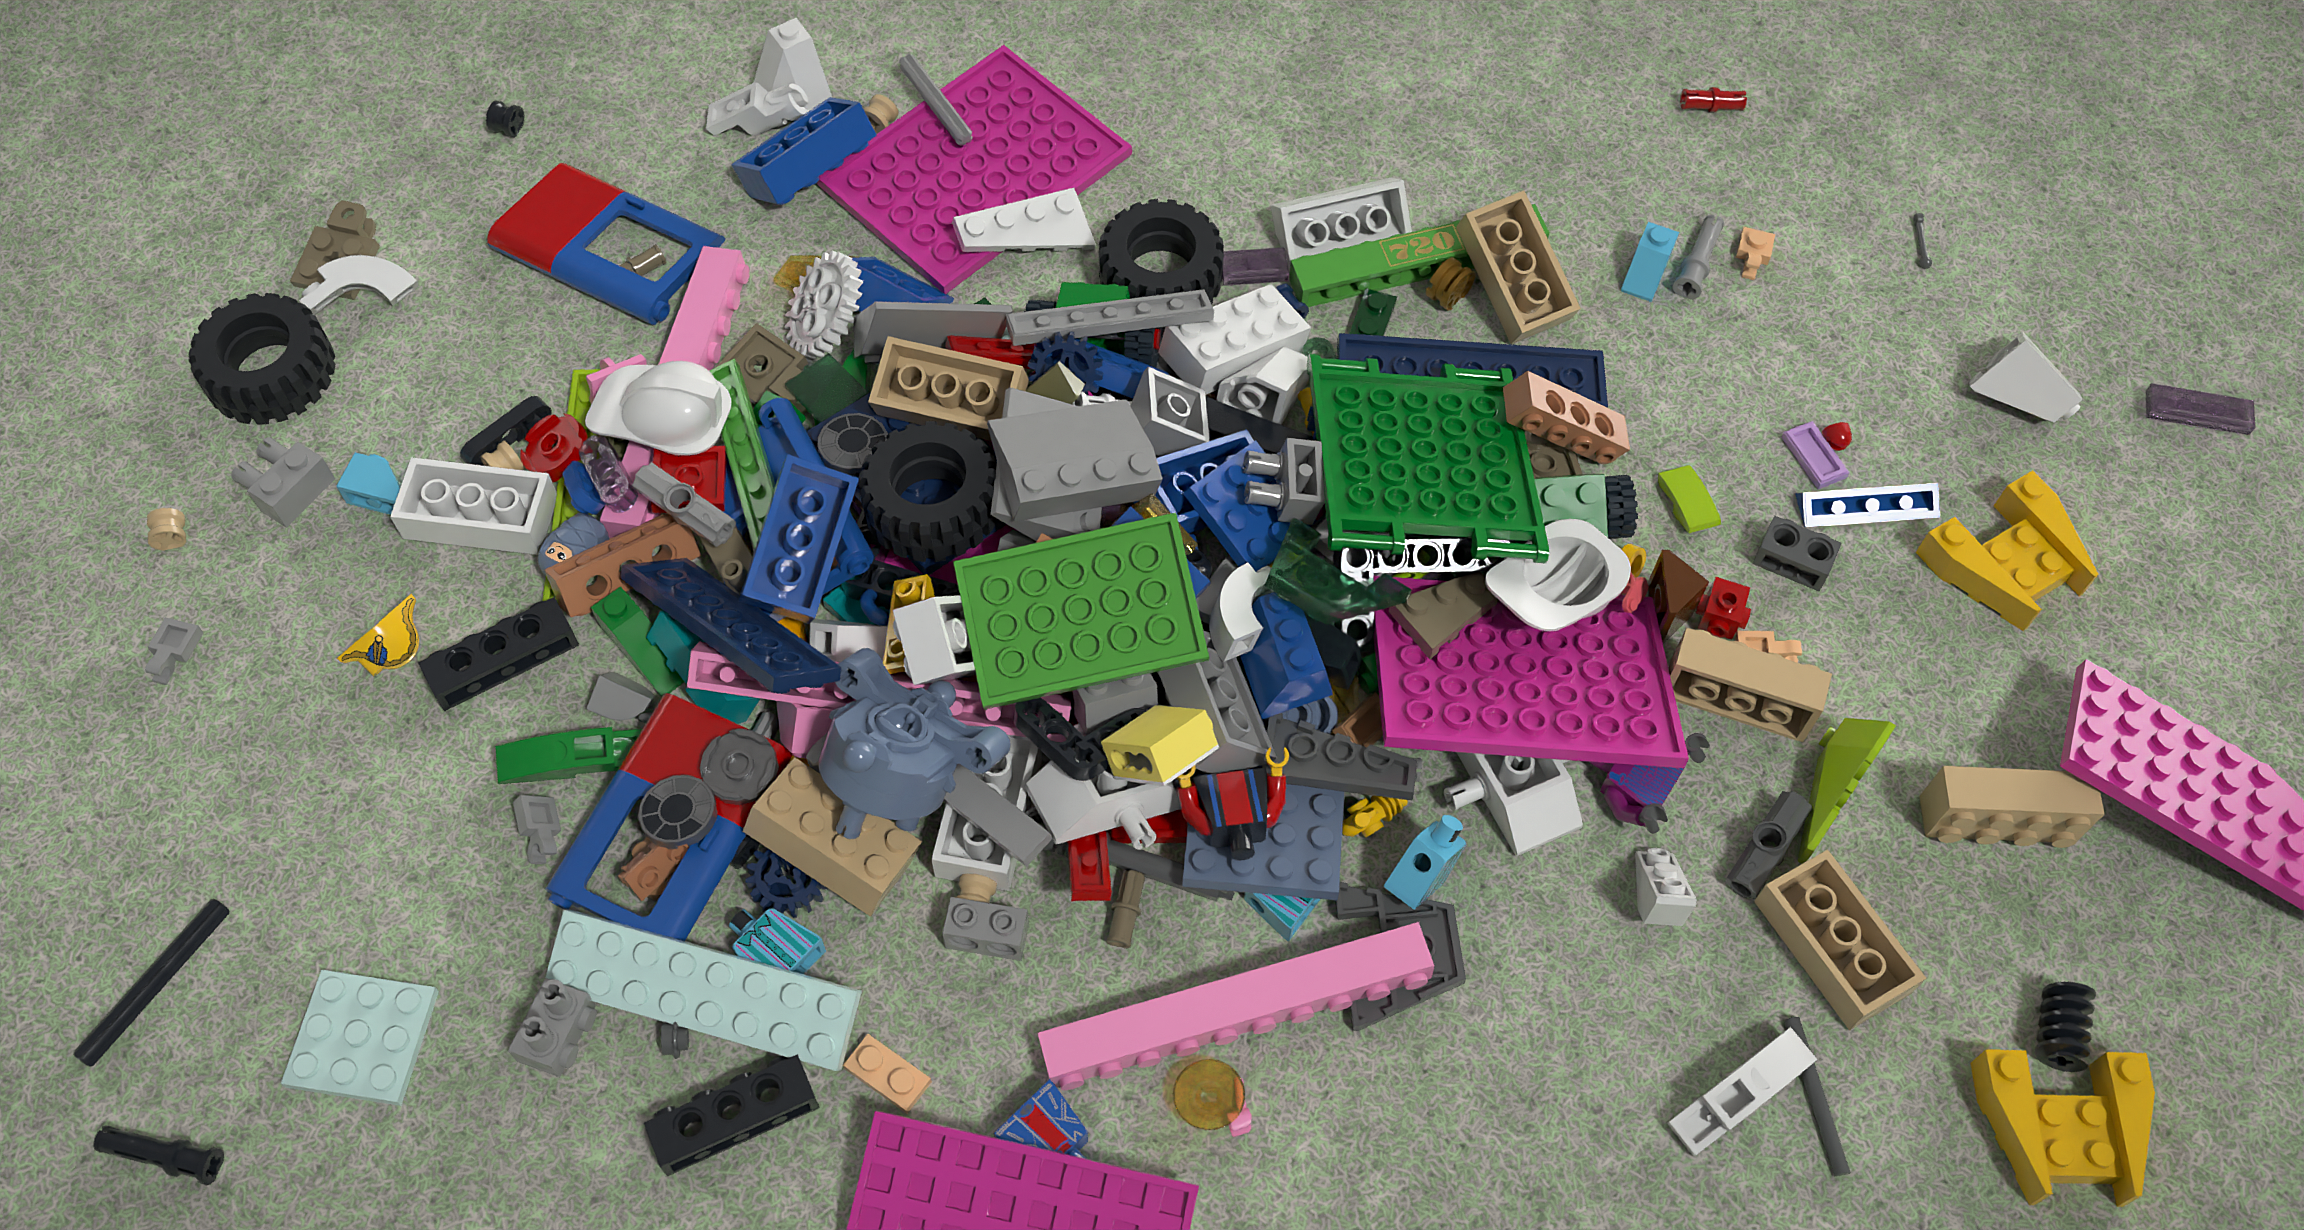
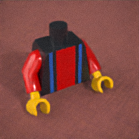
M1271 747L1267 750L1265 760L1271 767L1270 774H1267L1266 768L1193 776V783H1191L1190 777L1196 769L1194 765L1188 769L1186 775L1181 774L1175 778L1180 783V786L1177 787V792L1184 819L1199 834L1207 836L1211 846L1215 848L1230 846L1233 859L1243 861L1252 858L1255 854L1253 843L1266 840L1267 828L1276 825L1286 803V775L1282 774V767L1288 762L1289 752L1285 747L1283 751L1284 760L1278 764L1270 759Z

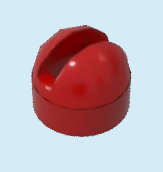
M1846 422L1834 423L1822 430L1825 440L1835 451L1844 450L1852 441L1850 425Z

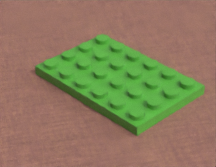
M1176 512L953 561L984 710L1209 660Z

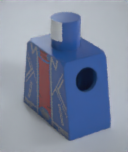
M1050 1079L993 1133L994 1138L1087 1159L1079 1150L1088 1143V1132Z

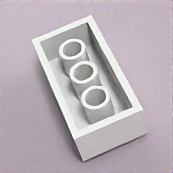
M1269 284L1213 306L1214 319L1212 321L1166 326L1158 353L1182 381L1205 390L1206 395L1218 390L1224 379L1284 346L1302 353L1311 327L1276 288Z
M411 457L390 517L403 539L538 555L554 512L557 492L549 473Z
M960 595L932 597L893 610L895 617L893 623L894 632L902 642L906 656L904 658V667L907 675L912 679L913 685L976 675Z
M1007 734L1011 744L1009 753L987 772L974 774L1022 812L1026 813L1030 809L1032 800L1025 789V784L1039 772L1042 751L1027 737ZM946 804L931 859L935 877L959 882L960 876L963 874H978L994 880L997 883V889L1010 891L1017 859Z

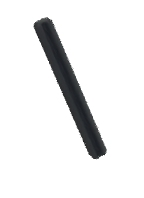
M211 899L75 1049L73 1055L85 1065L94 1066L229 915V909L220 901Z

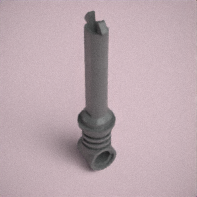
M1035 806L1026 811L1025 814L1035 822H1043ZM1106 831L1109 865L1126 871L1134 870L1140 872L1146 878L1216 902L1219 897L1233 900L1234 891L1183 887L1184 864L1112 840L1109 832ZM1052 839L1042 850L1055 852L1057 849V854L1063 856L1066 852V857H1068L1067 842L1055 844Z

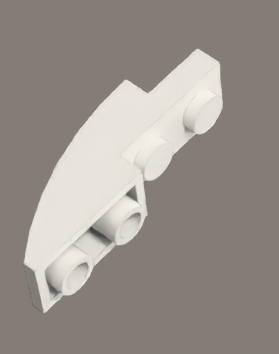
M1789 1027L1727 1075L1726 1078L1667 1122V1124L1689 1152L1696 1156L1813 1064L1817 1058L1794 1030Z

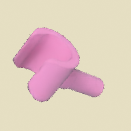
M1243 1078L1234 1079L1237 1111L1226 1114L1233 1137L1251 1131L1252 1118L1245 1102Z

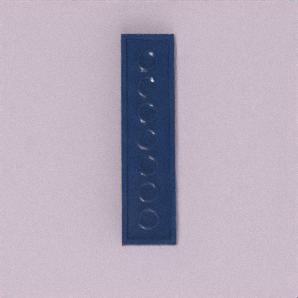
M1339 333L1337 338V359L1365 361L1366 358H1374L1378 360L1380 373L1440 377L1443 363L1454 364L1455 368L1498 371L1499 368H1510L1513 380L1529 371L1608 408L1604 354L1602 350Z
M688 558L622 565V580L632 586L635 591L652 601L654 605L668 613L671 618L688 628L691 633L704 640L708 646L724 655L728 661L733 662L744 670L748 676L753 677L764 685L768 691L784 694L790 692V689L801 687L820 688L826 683L840 681L842 668L840 665L759 608L739 602V594Z

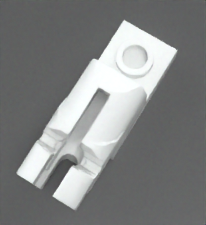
M754 82L709 104L706 129L715 136L739 125L750 135L756 136L777 126H784L788 120L794 121L806 114L807 110L801 106L808 104V98L804 90L794 83L768 92L758 82Z

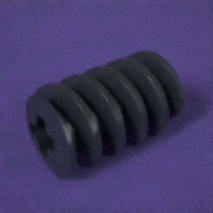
M2076 982L2048 984L2043 988L2041 994L2043 1001L2040 1005L2041 1016L2038 1020L2040 1030L2036 1036L2038 1045H2036L2034 1054L2041 1063L2063 1072L2083 1071L2087 1069L2088 1064L2081 1059L2090 1055V1049L2083 1044L2089 1043L2092 1039V1035L2086 1029L2093 1026V1020L2087 1015L2093 1014L2095 1006L2089 1001L2095 999L2096 991L2088 985Z

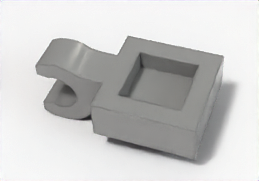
M164 618L148 645V649L154 656L147 663L145 672L154 674L152 679L154 683L167 685L175 671L176 660L185 663L188 661L203 635L199 625Z
M520 795L513 802L520 836H530L527 853L530 864L543 865L546 863L545 855H555L557 853V846L553 836H556L561 831L555 800L554 797Z

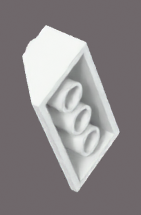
M1387 178L1270 205L1275 234L1289 268L1291 260L1304 255H1315L1328 252L1334 248L1341 249L1358 245L1365 241H1375L1391 237L1395 234L1412 232L1404 180Z

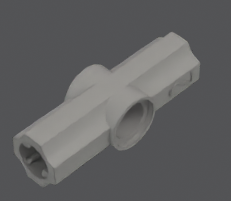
M652 462L649 465H643L635 474L632 487L669 513L678 524L687 526L715 547L725 544L732 536L736 525L735 520L696 494L690 485L679 482ZM690 500V503L685 508L678 509L682 502Z

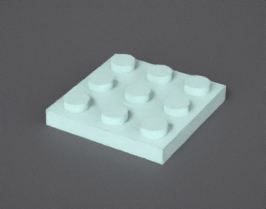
M321 970L281 1085L285 1088L401 1106L439 991L436 987Z

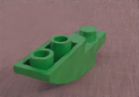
M612 727L577 730L538 736L495 746L498 784L576 778V774L617 771L642 729L612 731Z

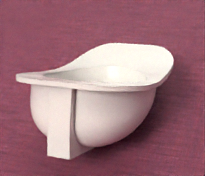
M670 361L659 365H628L615 370L602 382L586 415L585 423L591 432L598 435L634 441L674 455H695L707 451L719 439L731 410V397L725 386L716 380L711 372L693 362Z
M1564 519L1545 526L1549 544L1547 563H1534L1532 559L1506 558L1487 572L1485 584L1489 591L1518 618L1533 628L1542 631H1557L1583 618L1591 617L1602 611L1610 601L1620 595L1629 581L1631 566L1626 554L1596 527L1582 520ZM1527 541L1525 544H1532V541Z

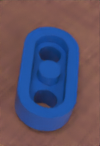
M572 461L562 473L565 480L564 484L572 498L571 504L581 513L598 514L607 504L600 480L587 466L578 461Z

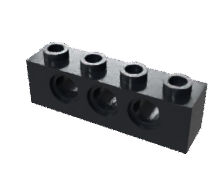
M555 597L546 601L537 602L530 609L513 617L504 618L496 625L478 634H471L461 642L445 650L433 652L428 658L418 662L435 698L442 709L446 711L579 646V643ZM537 633L535 636L527 638L530 634ZM504 649L502 652L494 654L497 650ZM470 665L467 669L459 671L464 666Z
M798 1054L790 1058L785 1056L778 1057L768 1063V1068L754 1074L751 1072L739 1074L730 1080L729 1085L716 1091L713 1089L701 1091L695 1094L689 1103L677 1108L675 1106L665 1107L654 1113L653 1119L644 1122L658 1164L664 1174L668 1177L819 1109V1104ZM766 1089H779V1094L773 1101H760V1097ZM728 1106H741L740 1113L735 1118L729 1120L722 1118V1114ZM702 1122V1128L698 1134L692 1137L684 1136V1130L690 1123Z

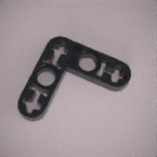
M1036 698L1016 702L1013 721L1017 729L1068 776L1075 780L1087 781L1111 768L1101 741L1148 710L1141 708L1128 710L1084 736L1044 699ZM1059 733L1065 736L1066 740L1063 742H1053L1048 739L1047 735Z

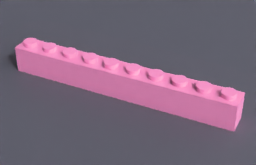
M703 246L659 364L670 361H688L701 365L709 371L713 369L715 363L719 362L724 336L729 335L732 314L734 310L738 309L740 304L741 289L743 284H747L749 280V266L745 264L741 250ZM629 441L607 499V504L600 518V522L606 528L609 538L618 536L660 516V513L652 512L651 501L632 487L635 474L641 467L649 465L651 462L653 463V447Z
M699 641L691 650L687 688L830 709L845 706L856 700L838 688L835 682L826 683L820 688L801 687L790 689V692L784 694L768 691L756 679L748 676L736 664L728 661L716 649L708 646L706 642ZM906 672L890 674L895 682L908 690L920 687L927 690L931 683L913 685L912 679ZM958 679L945 680L951 683L956 691V701L950 707L953 714L952 717L967 726H996L1008 735L1026 737L1014 725L1013 716L1016 703L984 710L978 682ZM1054 694L1040 697L1069 722L1071 696ZM1059 733L1047 735L1051 741L1063 742L1066 740L1065 736Z
M1417 922L1038 1032V1037L1049 1079L1056 1087H1061V1090H1072L1082 1086L1085 1079L1099 1076L1100 1079L1113 1078L1120 1075L1124 1068L1137 1064L1140 1068L1150 1067L1161 1062V1057L1176 1053L1180 1057L1188 1056L1199 1051V1046L1215 1042L1216 1045L1229 1044L1237 1040L1240 1034L1253 1031L1254 1034L1266 1033L1275 1029L1277 1023L1291 1020L1293 1023H1300L1314 1017L1315 1012L1328 1008L1331 1012H1337L1350 1007L1353 1004L1352 1001L1366 997L1369 1001L1379 1000L1388 996L1390 990L1404 986L1407 990L1422 987L1428 983V979L1432 978L1434 963L1420 924Z

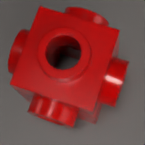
M1715 577L1707 595L1703 594L1696 608L1695 614L1701 615L1697 629L1707 631L1712 636L1718 638L1725 637L1732 640L1738 628L1745 629L1748 623L1751 608H1747L1746 603L1751 587Z

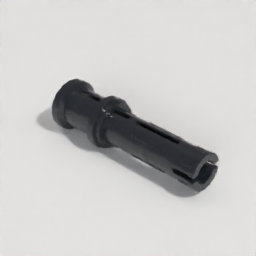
M108 1125L103 1126L102 1131L99 1130L93 1143L94 1150L97 1152L163 1168V1171L172 1177L185 1175L197 1178V1181L203 1185H210L215 1181L224 1162V1152L217 1147H211L207 1150L192 1146L189 1140L163 1141L123 1131Z

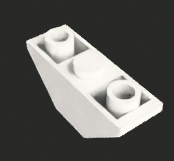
M815 618L810 623L809 644L836 662L843 661L861 648H869L880 656L883 663L888 626Z
M1650 848L1647 852L1636 851L1637 908L1643 923L1683 926L1696 906V897L1673 853L1661 848Z

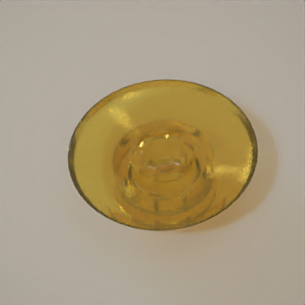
M1204 1059L1191 1063L1180 1072L1173 1087V1101L1177 1112L1188 1124L1203 1130H1216L1229 1125L1239 1116L1245 1103V1088L1241 1077L1231 1066L1222 1061ZM1203 1092L1216 1093V1102H1202L1201 1094Z

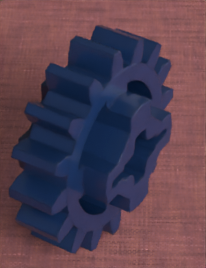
M1072 331L1069 333L1068 339H1063L1061 333L1056 332L1055 341L1051 342L1050 339L1044 337L1042 340L1044 349L1036 346L1033 349L1032 353L1038 359L1029 360L1028 367L1036 371L1030 373L1028 379L1035 382L1058 361L1065 364L1066 357H1069L1068 365H1070V371L1085 384L1082 391L1086 395H1089L1088 390L1097 393L1099 386L1094 380L1100 381L1103 379V372L1096 370L1103 366V359H1094L1098 348L1093 346L1088 349L1086 347V336L1078 342L1075 340V334ZM1063 348L1062 353L1055 358H1046L1051 352ZM1075 351L1080 353L1087 363L1080 362L1075 355Z
M768 848L765 853L755 850L753 854L757 864H747V870L752 876L745 880L748 889L752 890L750 895L753 902L761 901L760 906L764 913L774 907L775 910L784 914L785 910H789L791 916L797 918L798 909L801 907L808 913L812 911L810 905L812 900L822 903L824 899L820 889L825 890L828 889L827 887L812 878L811 883L805 889L807 880L811 878L809 875ZM771 865L770 871L766 873L767 869ZM782 867L793 876L796 884H793L790 879L784 876Z

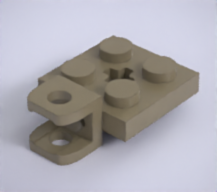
M342 200L336 204L327 221L330 229L319 226L314 227L290 279L294 287L306 289L314 282L323 283L325 280L317 269L334 259L355 255L376 256L380 247L378 242L372 239L376 232V223L372 218H366L367 211L363 205ZM354 211V214L349 215L346 219L343 218L346 212ZM360 289L350 290L339 297L355 300Z
M757 323L717 365L720 366L732 359L737 361L741 368L750 402L755 406L766 390L788 399L803 415L818 400V394L811 386L810 379L802 371L808 364L806 357ZM765 362H768L765 370L756 372L754 366L757 363L763 365ZM802 395H806V400L803 403H796Z

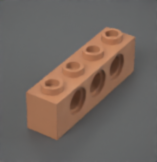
M1529 371L1503 387L1507 422L1600 464L1612 463L1630 450L1625 416Z
M665 513L557 563L544 571L559 606L572 618L592 612L591 607L620 586L626 593L628 590L633 589L632 586L621 579V572H619L621 564L627 560H630V564L679 558L693 560L700 557L701 554L692 530L687 526L678 524L669 513ZM662 545L661 551L657 555L652 556L655 547ZM598 575L596 582L592 586L586 587L588 580Z

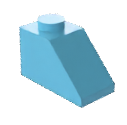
M1651 222L1647 223L1621 292L1652 302L1672 255L1679 232Z
M356 452L336 485L347 504L389 515L392 513L401 488L389 462L385 458L376 454L368 456Z

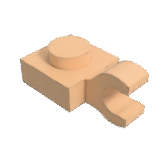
M1743 227L1736 258L1745 260L1742 273L1743 278L1755 280L1760 264L1768 265L1775 234Z
M1737 630L1735 635V641L1742 642L1750 648L1766 653H1777L1783 656L1784 659L1797 663V656L1802 655L1801 641H1775L1774 631Z

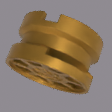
M1451 257L1441 264L1429 282L1433 286L1432 288H1426V296L1433 301L1439 300L1440 306L1450 311L1453 309L1454 304L1468 294L1476 274L1468 267L1462 268L1461 263Z

